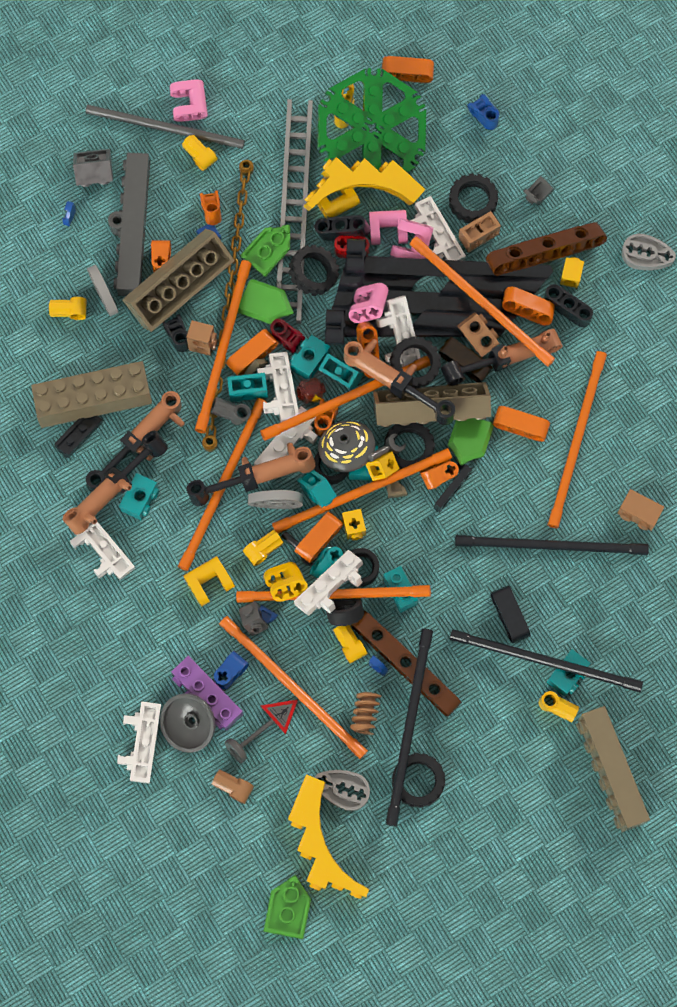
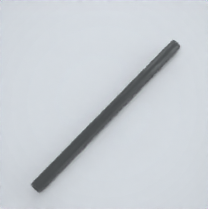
M88 104L85 110L86 114L187 137L194 135L200 140L243 149L245 140Z

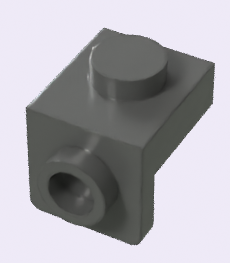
M540 176L529 189H525L523 192L526 194L525 198L532 205L534 203L540 205L555 189Z
M256 601L239 609L243 627L251 636L268 629V624L264 621L260 606Z

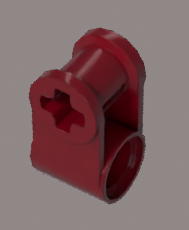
M275 319L271 323L270 334L291 353H294L296 351L295 348L300 342L306 339L300 331L282 319ZM276 327L283 328V331L279 333L276 332L274 329Z

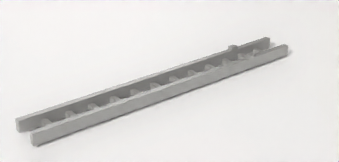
M287 99L280 227L285 225V222L302 223L301 234L290 233V239L301 240L300 249H302L306 242L307 209L303 206L306 203L304 199L308 196L313 100H308L307 117L291 116L292 100ZM291 122L307 123L306 133H291ZM290 139H306V150L290 149ZM289 155L305 156V166H289ZM288 172H304V183L288 182ZM287 188L303 189V200L287 199ZM286 205L302 206V217L286 216ZM289 250L285 256H294L297 251ZM282 258L278 263L277 288L285 291H298L297 302L289 303L292 308H297L296 324H301L303 291L296 288L297 285L282 284L283 273H289L288 271L290 270L288 267H283ZM303 259V260L301 261V269H302L303 274H304V260H305V259Z

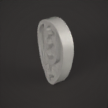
M634 234L628 237L621 251L624 262L629 267L638 270L663 269L671 266L676 258L675 252L667 244L646 234ZM629 246L633 247L632 253L629 252ZM638 248L642 249L641 255L638 254ZM647 250L651 251L650 257L647 256ZM665 254L669 255L668 261L665 260Z
M97 266L88 267L87 271L109 316L111 317L119 313Z
M291 490L260 491L248 494V505L269 509H297L303 506V494Z
M329 770L318 773L314 777L316 779L326 777V781L332 784V786L325 784L322 796L340 809L357 811L364 807L369 799V784L358 773L345 770ZM344 783L346 789L354 787V791L357 793L363 790V794L366 797L361 798V800H357V795L354 794L348 797V792L343 791L342 794L338 793L336 786Z

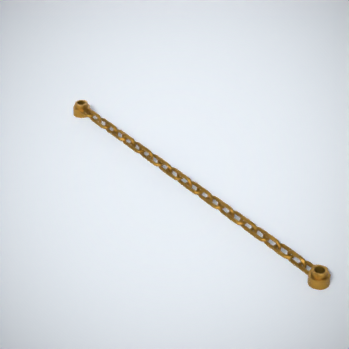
M243 160L239 164L242 190L238 192L237 196L239 212L235 214L234 218L236 235L232 237L231 250L235 260L233 264L236 262L235 272L234 270L230 271L231 264L228 266L230 281L227 282L224 293L227 303L222 309L221 316L224 325L226 317L224 319L225 309L229 310L230 300L235 288L233 277L238 272L239 262L236 259V255L241 249L242 242L239 232L244 226L245 219L242 209L247 203L248 196L245 187L246 183L250 180V175L254 171L253 163L250 160ZM240 194H245L244 203L242 200L240 201ZM241 216H242V221H241V226H240L239 223L237 224V217L241 218ZM234 239L236 241L239 239L238 249L236 246L234 247ZM228 285L229 287L233 285L232 295L230 293L227 295ZM223 329L219 332L218 343H220ZM225 356V360H224V364H223L222 369L225 368L226 356ZM221 377L219 378L220 388L219 391L218 388L216 389L214 399L222 391L223 379ZM210 411L211 424L207 427L206 436L202 441L203 448L208 452L216 450L218 446L216 439L217 428L214 426L215 418L218 416L211 414ZM214 428L213 436L209 435V429L212 431ZM208 440L213 441L211 445H208L206 442Z

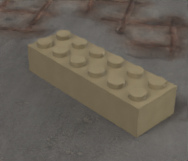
M205 229L122 300L141 326L152 332L235 260L214 231Z
M143 361L31 385L37 419L41 428L76 421L79 418L85 419L152 404Z
M486 382L458 384L451 387L448 385L428 386L416 389L437 403L442 400L451 401L455 405L454 420L466 421L469 418L483 420L486 417H491V395ZM390 389L373 391L374 413L377 426L389 427L392 424L406 426L411 423L427 424L430 421H436L434 410L407 392L400 399L392 394ZM441 411L444 415L449 414L448 411Z
M605 706L583 713L578 719L576 726L579 734H583L585 738L584 747L586 752L591 753L593 758L591 761L593 770L598 772L600 776L598 780L602 791H606L608 797L606 798V803L610 810L613 809L615 814L613 820L616 828H620L621 832H625L644 825L650 821V818Z

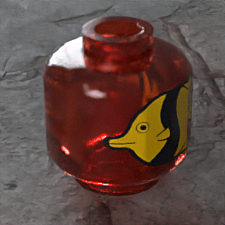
M317 378L302 380L296 388L298 399L305 404L319 402L326 392L324 383H321Z

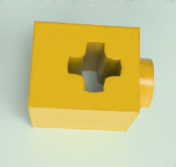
M566 257L560 285L578 288L584 261L576 257Z
M393 451L366 464L372 481L387 478L399 470Z
M361 509L342 513V521L347 539H352L353 541L362 539L366 535V528ZM352 523H355L357 529H354V527L351 526Z

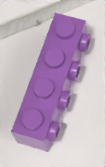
M189 656L171 671L174 676L172 680L178 687L183 686L187 690L185 693L199 696L210 706L215 717V725L219 729L223 727L227 731L244 715L243 711Z

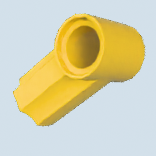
M189 135L182 143V147L192 156L195 164L202 171H205L218 160L215 153L209 147L206 148L194 135Z
M72 297L70 300H50L49 315L50 317H70L74 320L86 319L87 299L84 297Z
M272 530L260 540L249 543L243 549V552L253 566H257L271 552L283 545V541L278 533Z
M350 625L337 626L333 629L336 638L342 646V651L350 664L367 655L364 645L360 639H357Z
M547 691L539 698V706L542 710L549 711L571 723L579 710V706L559 697L552 691ZM551 697L553 706L546 705L544 698Z

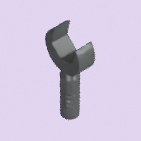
M392 434L386 439V446L368 455L369 461L372 462L392 451L393 454H399L405 449L406 443L401 447L395 445L393 438L397 434Z

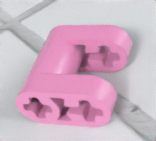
M188 80L174 82L170 85L172 97H189L190 105L178 106L173 109L175 121L201 120L208 116L203 81Z
M406 210L369 212L371 245H380V228L397 227L398 244L408 243V232L398 229L400 218L407 219Z
M400 218L398 229L414 233V237L417 236L429 246L433 227ZM392 245L391 256L425 259L413 247L408 249Z
M375 283L358 288L353 298L356 304L350 308L349 319L354 323H362L380 318L389 292L388 287L383 283Z

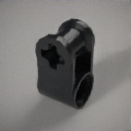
M178 314L175 318L164 321L162 323L168 337H170L174 348L178 352L189 350L186 338L188 333L181 316ZM179 339H185V342L178 343L177 341Z

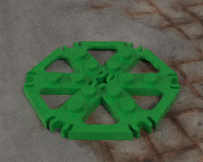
M367 68L366 75L365 69L328 88V90L333 92V94L330 91L324 93L329 97V101L320 100V103L326 107L318 105L317 148L325 145L324 148L319 150V153L324 151L328 153V157L323 159L324 162L329 159L333 160L336 157L340 160L343 155L362 145V160L365 158L378 170L381 167L382 146L403 160L401 168L406 172L416 168L412 165L419 164L415 160V155L423 157L426 146V109L419 112V109L424 108L425 104L420 106L416 104V100L421 97L420 95L412 98L415 93H418L384 69L380 70V68L376 69L375 76L371 74V68ZM357 81L363 83V110L342 96V90ZM388 82L403 91L405 98L403 101L382 112L383 85ZM333 114L353 128L331 140L327 137V116ZM411 117H416L418 119V140L412 143L391 128ZM375 124L374 128L377 132L373 131L370 133V128L367 125Z

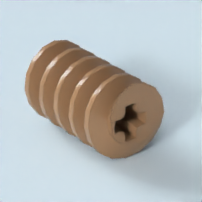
M363 692L356 695V698L360 700L355 702V706L358 708L353 710V713L357 716L352 717V721L356 724L350 725V729L360 734L374 735L369 732V729H375L371 721H377V718L373 717L372 714L378 713L374 706L380 705L379 702L375 701V698H381L382 695L372 692Z

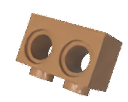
M490 211L461 228L458 238L467 252H470L498 236L501 225Z
M474 312L458 324L457 327L476 352L483 357L492 348L500 344L497 341L499 336L493 328L491 330L488 329L485 325L488 321L482 314L478 315ZM477 321L479 324L478 329L471 331L470 324ZM484 336H489L490 342L485 346L481 345V339Z
M191 321L186 337L189 351L211 356L212 350L215 351L218 340H216L217 333H215L213 325Z

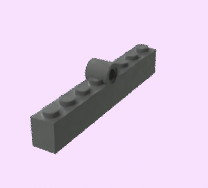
M127 153V158L123 160L125 176H122V187H124V193L120 195V203L123 204V210L113 212L108 217L110 231L120 238V244L116 246V254L119 255V261H115V272H118L117 278H114V289H117L118 296H127L142 283L150 175L149 153Z

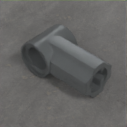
M218 397L214 399L211 407V414L228 419L235 425L243 424L251 415L250 408L247 405H238ZM237 411L243 414V418L237 415Z

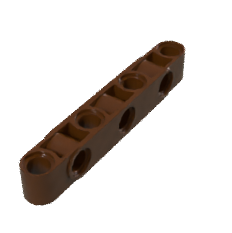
M592 222L492 251L485 259L494 275L498 276L601 246L606 242L607 236L598 222Z
M364 610L362 619L352 624L351 627L409 683L413 684L417 658ZM378 632L383 638L376 641L372 638V635ZM403 659H408L411 665L405 668L401 666L400 662ZM427 667L425 668L421 694L441 713L449 717L462 702ZM436 686L440 692L433 695L429 692V688Z

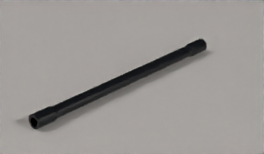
M455 535V546L462 547L482 546L629 553L631 555H648L649 545L643 543L622 544Z
M422 628L419 652L390 806L388 807L385 825L397 827L401 797L427 657L433 636V630Z
M452 629L450 634V640L454 642L473 645L621 686L641 693L644 681L611 674L473 636L459 630Z

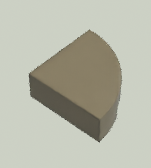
M265 358L255 359L245 371V374H257L258 368H264L268 364Z
M398 481L386 486L388 498L407 496L405 487Z

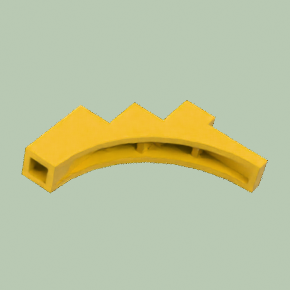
M336 157L332 161L329 159L323 165L325 170L321 174L325 178H322L316 185L318 187L316 192L313 193L311 191L304 199L306 203L303 207L309 211L328 195L354 187H368L386 191L410 206L425 189L394 160L389 163L385 161L377 170L364 158L361 162L357 160L349 169Z
M306 774L288 820L292 821L291 826L302 830L303 826L306 827L297 851L301 852L300 856L309 860L312 857L316 858L307 878V882L310 883L309 887L321 891V888L326 889L328 883L331 882V887L343 891V888L350 890V895L356 898L367 897L369 888L347 875L333 859L326 846L320 821L321 797L326 782Z

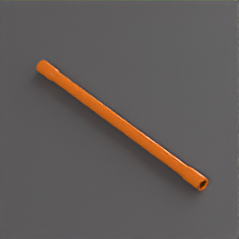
M417 236L412 239L409 244L411 247L436 266L531 350L547 367L554 362L555 358L549 352L540 347L430 250L429 246Z
M246 260L241 261L233 296L202 408L195 426V431L198 433H206L211 407L245 283L252 265L251 262Z
M597 351L595 354L592 372L547 524L551 528H559L570 481L601 371L607 354L602 351Z
M426 355L401 368L406 372L412 364H415L417 366L415 371H420L430 366V359ZM375 379L283 422L269 426L260 431L264 441L269 440L290 428L385 385Z
M256 399L251 415L219 482L231 479L257 421L263 413V402H266L265 400ZM225 489L213 492L187 550L178 564L180 569L184 571L189 570Z
M446 448L426 459L394 472L387 478L374 480L339 495L327 506L320 507L316 505L291 517L272 523L275 532L280 533L319 514L431 466L452 459V455L449 449Z
M414 585L411 587L337 589L330 595L329 599L431 597V586ZM270 591L236 592L237 603L275 601ZM296 596L288 600H296L299 596Z
M228 616L221 620L219 625L241 643L339 737L359 759L368 752L360 742L343 729L250 640Z

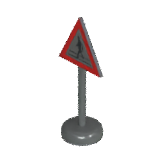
M298 699L260 705L271 719L241 744L232 738L226 740L224 743L230 754L242 764L247 759L243 748L273 723L286 735Z

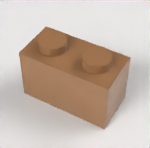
M630 489L617 514L625 521L636 523L642 530L652 531L664 506Z

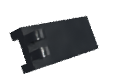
M99 416L85 419L78 418L54 443V447L57 448L58 452L63 453V456L69 458L102 424L103 420Z
M457 464L459 474L434 504V509L440 513L471 475L472 469L469 466Z

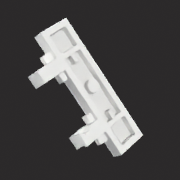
M430 196L416 202L414 207L418 214L411 221L434 228L432 238L435 242V248L432 251L441 259L465 260L466 255L432 197Z
M406 296L387 300L388 311L384 312L385 316L375 319L377 327L381 328L389 325V328H393L396 344L405 338L409 339L415 336ZM410 348L402 353L400 357L402 367L421 358L419 349ZM391 353L384 355L385 360L388 363L391 357Z
M287 352L269 354V364L266 365V368L257 369V373H265L266 380L270 379V382L273 381L276 396L270 403L263 402L264 414L274 413V415H279L280 422L299 414Z
M302 406L298 409L299 414L307 411ZM315 418L277 435L257 458L254 465L288 455V443H293V446H295L299 440L305 438L311 444H314L318 440V435L312 431L313 427L311 426L315 422Z
M98 522L96 524L89 523L88 528L83 533L77 534L76 537L70 540L75 550L79 545L86 543L88 546L90 544L102 558L100 560L102 563L100 568L94 569V573L99 579L107 573L109 575L114 573L121 580L135 569V566Z
M347 550L294 601L295 606L308 616L321 607L328 613H331L335 609L334 602L329 599L332 593L347 580L356 587L363 583L361 576L358 574V569L363 565L362 560Z
M141 702L140 713L135 712V717L124 715L123 725L131 724L135 726L134 731H137L134 752H131V756L126 757L118 755L117 764L127 765V770H131L130 781L150 784L161 704Z

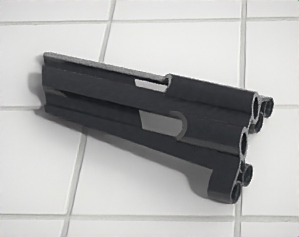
M347 238L346 262L332 309H326L325 344L344 345V337H357L356 328L359 323L352 322L348 316L351 306L356 304L353 299L355 291L360 287L375 283H383L388 287L389 292L386 301L406 296L410 314H421L413 324L416 337H465L457 325L474 312L478 315L482 314L488 321L485 325L489 330L493 328L499 337L505 332V327L451 280L448 281L440 293L412 291L414 284L425 276L447 277L428 259L366 256V239ZM443 260L511 321L516 319L518 315L508 312L502 307L505 289L517 287L535 295L553 273L551 265L539 264L497 276L494 275L487 262ZM386 302L381 317L385 316L384 312L388 311ZM375 319L368 321L377 330L378 337H395L393 328H389V325L380 328L377 327ZM477 321L470 324L471 331H475L479 327ZM370 329L365 330L363 335L368 334Z

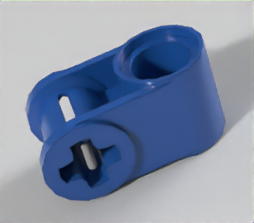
M481 94L479 99L467 105L470 113L487 130L497 128L499 111L487 96Z
M235 651L231 652L215 671V683L220 689L229 688L244 673L249 663ZM220 676H221V677H225V676H226L227 680H226V681H225V680H221V681H220V678H219V677H220Z

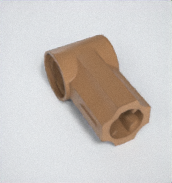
M220 769L211 783L214 787L228 793L231 798L243 804L246 803L254 788V785L241 778L237 779Z

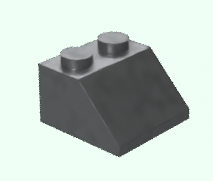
M110 149L74 153L73 168L76 186L88 187L95 183L105 185L113 181Z

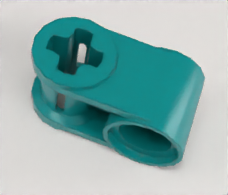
M339 547L324 548L311 567L309 574L318 579L343 555L342 550Z

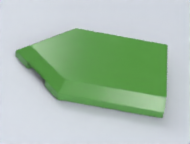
M290 225L264 228L240 256L244 260L251 262V266L266 277L290 250Z
M254 279L248 282L238 309L239 314L271 324L275 319H280L294 313L285 290Z
M469 418L466 421L456 420L448 447L454 452L460 465H464L470 460L484 457L494 428L491 422L475 418Z
M296 875L271 891L263 932L297 939L304 938L311 898Z

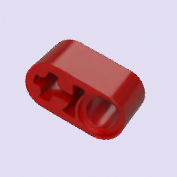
M338 236L334 241V253L339 258H346L347 238L366 239V256L369 254V241L366 237Z

